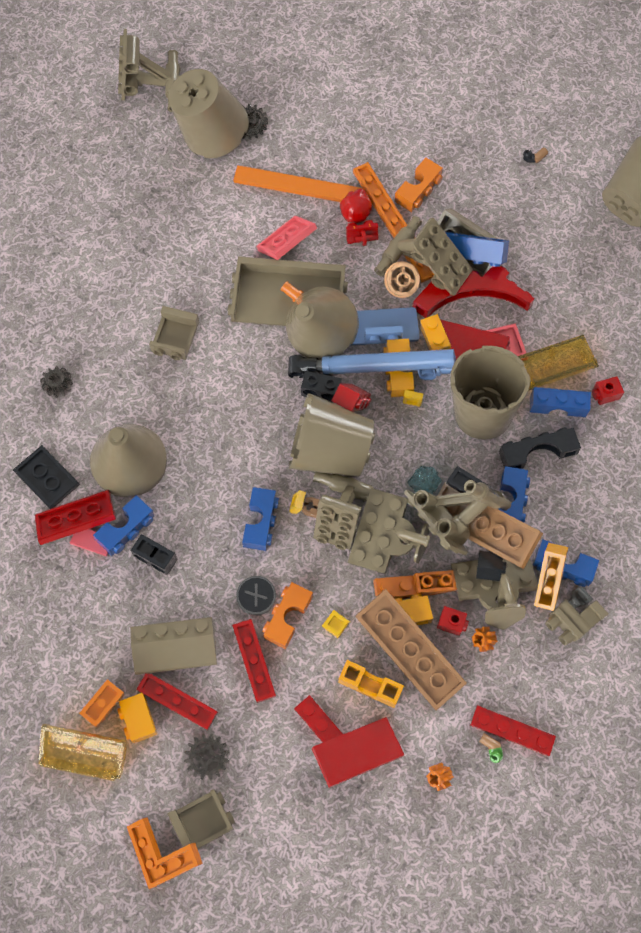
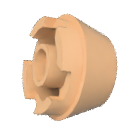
M400 261L392 264L387 269L384 282L390 294L398 298H406L413 295L418 289L420 276L415 266L411 263Z

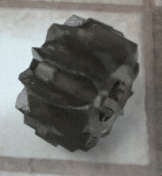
M55 366L54 370L48 367L49 372H43L44 378L40 379L41 388L48 396L54 395L55 398H58L59 393L65 396V390L71 392L70 386L73 385L72 376L64 367L59 369L58 366Z

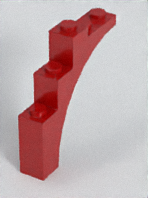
M492 266L483 277L477 271L472 270L455 295H450L446 289H439L430 282L413 301L412 307L416 308L418 314L427 318L444 305L459 299L493 297L514 303L528 311L532 307L535 298L529 292L518 287L515 282L508 280L510 273L505 267Z

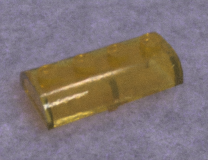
M584 335L518 356L524 362V367L530 376L528 391L533 390L534 387L551 384L599 367Z
M43 724L41 726L38 764H40V767L115 781V779H120L123 772L127 740Z

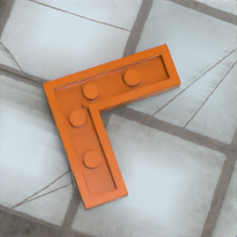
M148 817L127 826L148 889L159 886L203 864L195 842L162 858Z

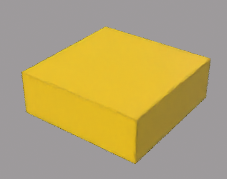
M405 390L403 404L420 407L424 393Z
M299 490L293 495L289 513L297 514L302 510L306 492Z
M333 610L322 627L339 638L350 621Z

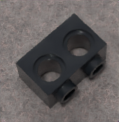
M305 371L301 385V396L306 397L310 393L332 402L331 400L339 384H342V378Z
M143 534L140 535L130 550L135 558L167 576L178 560L175 552Z

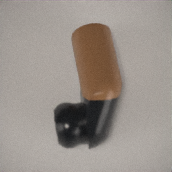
M543 147L536 154L532 153L531 150H525L523 152V159L527 163H538L548 154V150Z

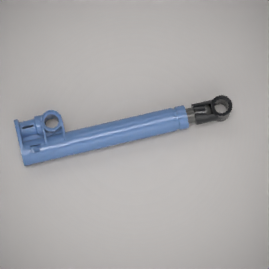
M454 349L335 355L332 357L323 356L322 360H318L317 357L305 358L301 355H292L289 357L288 376L290 378H293V376L303 378L305 371L323 372L324 375H329L332 373L349 374L418 370L421 379L433 380L436 376H441V374H451L456 356Z

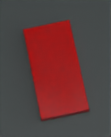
M440 319L451 349L455 351L456 360L464 352L470 349H480L482 346H497L507 349L510 336Z
M109 490L35 514L37 538L40 545L116 520Z
M387 717L312 747L313 754L329 788L405 755Z

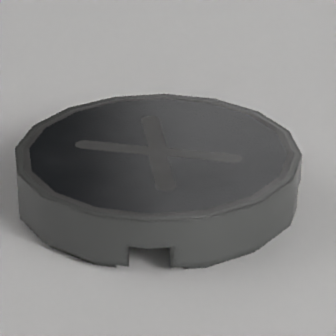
M251 576L245 579L239 585L236 592L239 607L249 615L259 616L269 612L276 600V590L273 584L267 578L261 576Z

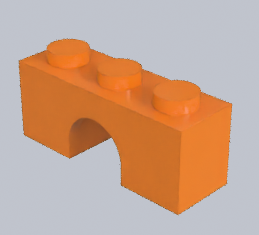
M425 157L415 170V179L421 183L413 185L405 181L395 192L394 202L410 212L415 208L418 209L423 202V198L431 194L432 187L441 182L443 167Z
M291 582L289 587L286 586L281 594V597H283L281 603L275 605L272 611L274 616L271 622L267 621L262 630L264 632V639L284 649L287 648L295 633V628L288 625L284 620L286 614L290 611H299L304 614L313 598V592Z

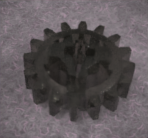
M248 104L245 110L248 114L249 125L247 133H244L242 138L244 139L248 136L249 140H251L252 136L258 138V134H264L263 130H267L268 118L267 113L263 112L262 107L257 109V105L251 107Z
M202 734L201 740L194 737V745L188 743L191 749L184 752L189 756L184 762L190 764L187 768L188 771L195 770L193 773L195 778L200 774L203 781L206 776L213 780L214 774L220 777L219 771L227 770L224 763H230V760L225 758L230 754V751L224 750L227 746L226 742L220 744L221 737L214 740L213 734H210L209 738ZM205 744V747L201 750H196L200 745ZM214 745L220 749L221 755L215 754L213 751ZM207 752H209V754L214 758L208 759L207 762H205L204 758H202L201 756L206 755ZM194 759L200 761V769L195 766ZM215 763L219 764L215 769L209 771L210 766Z

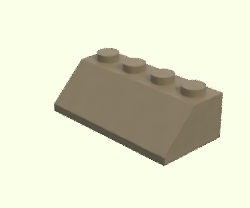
M452 208L445 209L438 220V224L444 232L496 238ZM466 259L472 269L477 271L481 277L492 267L488 262L474 264L472 263L473 260Z
M212 617L130 627L135 675L217 665L215 631Z

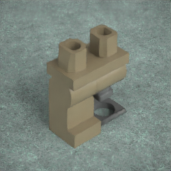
M581 585L572 592L569 601L565 599L549 614L550 617L545 622V625L551 631H554L558 626L564 631L558 637L564 646L580 639L609 614L597 600L590 603L580 613L576 611L578 606L586 605L593 600Z

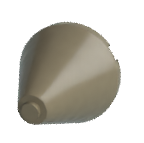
M317 287L301 294L290 307L286 319L287 336L295 350L307 358L317 357L318 360H322L323 356L332 357L344 354V351L355 341L359 328L358 313L352 301L339 290L330 287Z
M136 424L116 426L105 432L96 441L90 455L91 472L98 485L104 490H109L112 495L119 497L142 495L150 491L162 479L167 466L166 450L159 436L152 430Z

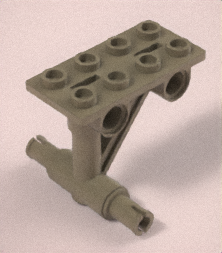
M124 29L123 35H120V46L123 47H119L118 94H121V100H125V96L136 95L138 93V86H142V84L165 86V95L168 98L172 84L179 77L178 52L176 50L168 51V63L164 69L140 54L139 38L134 35H127V29ZM139 66L148 72H143V70H139ZM168 100V107H167V109H168V111L172 112V109H171V107H170L169 100Z
M413 216L408 225L401 228L395 238L390 241L389 246L382 254V260L374 268V271L379 276H384L387 269L396 263L403 254L418 263L428 266L435 274L431 282L437 288L446 289L450 295H455L472 272V267L434 218H430L416 238H414L416 230L422 224V220L419 222L420 218Z
M315 472L313 482L327 485L330 490L342 494L340 499L322 495L318 503L313 538L323 544H333L340 550H350L357 530L356 524L362 507L352 503L354 498L367 502L370 489L374 487L357 479L339 474L330 475Z
M468 480L464 484L466 493L435 496L425 490H419L416 493L406 490L404 492L407 496L406 501L419 511L417 515L430 525L428 529L441 539L439 541L446 550L451 549L456 554L466 555L468 553L463 546L470 536L468 525L487 506L494 509L500 508L504 511L511 507V501L505 498L503 493L482 482L476 483L473 480ZM469 504L459 515L454 517L447 510L449 506Z

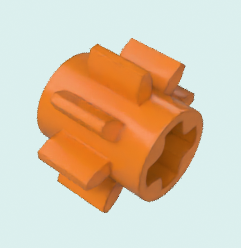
M489 626L476 628V633L471 637L473 646L479 647L480 652L494 650L493 646L498 642L496 632L490 631Z
M443 762L429 767L430 773L426 777L430 786L437 787V791L452 786L449 781L454 776L450 767L443 766Z

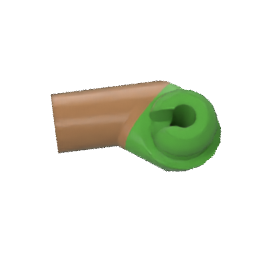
M483 733L479 742L488 747L490 760L493 763H499L503 759L500 742Z

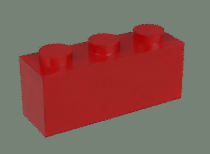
M339 384L331 401L354 412L362 411L364 408L367 409L372 399L370 398L371 393L354 384Z

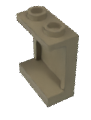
M162 306V318L154 340L149 343L150 349L158 356H163L164 354L174 360H186L199 325L198 314Z
M213 789L210 793L184 807L167 813L182 847L195 842L197 849L234 830L232 824L235 823V820L230 811L226 813L223 804L226 802L221 792L216 793L215 789Z

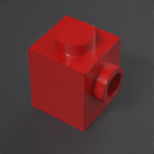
M618 376L596 382L592 390V396L594 400L598 401L599 405L620 400L624 394Z
M444 606L437 629L460 636L462 631L466 632L469 623L466 620L467 613Z

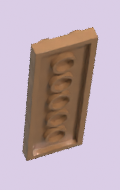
M445 482L437 496L458 494L460 492ZM469 504L449 506L447 510L454 517L459 515ZM489 506L468 525L470 532L469 540L522 569L525 568L543 535L541 531Z
M386 589L355 615L358 621L436 711L467 684Z

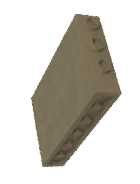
M238 256L236 273L233 272L232 274L234 288L230 289L232 304L228 305V315H231V322L286 326L287 315L294 302L292 298L281 291L284 283L288 281L296 289L303 292L317 287H330L342 293H347L348 282H344L346 265Z

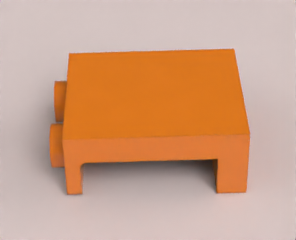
M107 679L79 714L98 728L118 704V701L123 698L124 692Z

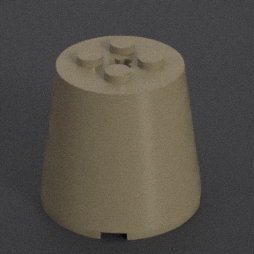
M204 69L187 71L174 81L169 91L168 100L188 148L194 154L204 156L205 158H218L237 148L241 143L244 133H247L249 119L244 106L214 74Z
M641 136L637 137L602 192L603 201L610 212L627 224L635 227H641Z
M482 346L480 349H470L464 352L455 361L451 370L450 383L455 420L459 428L465 434L483 440L496 438L507 430L524 401L530 386V376L524 367V362L517 355L501 347Z
M308 393L303 407H306L305 415L301 414L290 454V457H293V459L289 461L288 468L359 477L365 463H368L370 458L369 449L375 437V433H373L374 421Z

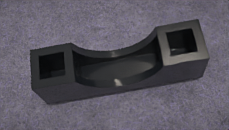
M564 427L554 433L544 432L538 435V437H525L515 443L513 441L506 442L501 446L499 455L504 467L523 469L527 463V456L535 450H549L556 454L559 459L577 455L581 450V446L574 428L567 429Z

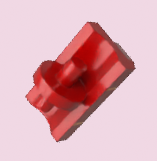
M372 220L365 221L363 225H357L355 222L348 223L346 227L347 244L362 242V246H367V241L379 240L378 223H374Z

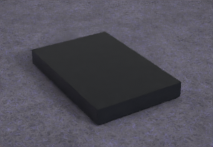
M43 445L13 469L16 475L49 509H53L80 485Z

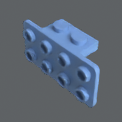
M414 307L357 311L359 328L352 345L387 343V340L409 338V342L419 340L417 310Z

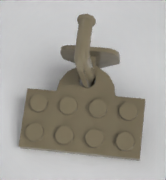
M371 488L347 563L386 575L392 556L400 557L416 548L414 562L419 564L430 540L429 524H424L421 534L416 533L415 527L409 520L404 518L408 505L407 498Z
M503 558V562H507L506 573L501 574L500 581L476 579L478 560L451 563V570L454 571L458 600L479 598L481 604L488 610L485 613L484 619L486 624L504 630L525 617V606L517 604L519 593L536 591L538 588L530 559L525 568L522 569Z

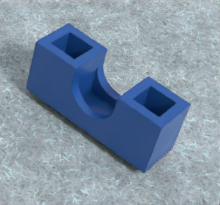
M534 387L530 395V413L549 414L552 410L567 411V416L586 418L590 411L591 392Z
M505 466L502 472L500 490L511 493L514 501L508 510L504 511L500 508L498 510L524 523L526 513H523V506L526 507L528 495H525V490L530 485V477H527L528 470Z
M252 488L249 504L250 511L259 512L263 518L258 524L245 525L242 541L243 548L266 551L267 545L271 546L273 534H270V529L275 526L276 516L273 515L274 509H278L279 505L276 490Z
M137 495L122 508L124 515L129 519L124 527L115 528L107 522L93 534L94 539L111 557L115 553L119 554L129 540H134L138 536L139 531L144 526H149L153 521V510Z
M544 539L539 544L532 564L540 572L547 545L552 543ZM580 553L574 564L565 563L562 580L568 578L573 580L578 586H589L593 582L599 560Z

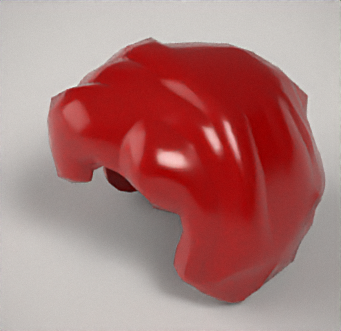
M357 189L354 192L350 191L341 200V214L347 222L360 223L365 221L370 215L372 203L369 200L367 191L364 189Z

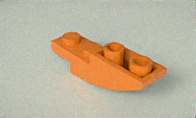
M453 570L415 573L411 576L375 578L373 580L376 597L385 589L394 599H408L417 594L431 596L457 590Z

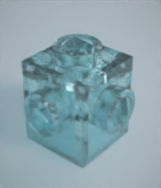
M421 465L415 470L407 483L415 493L419 490H425L433 494L442 483V480L435 468Z

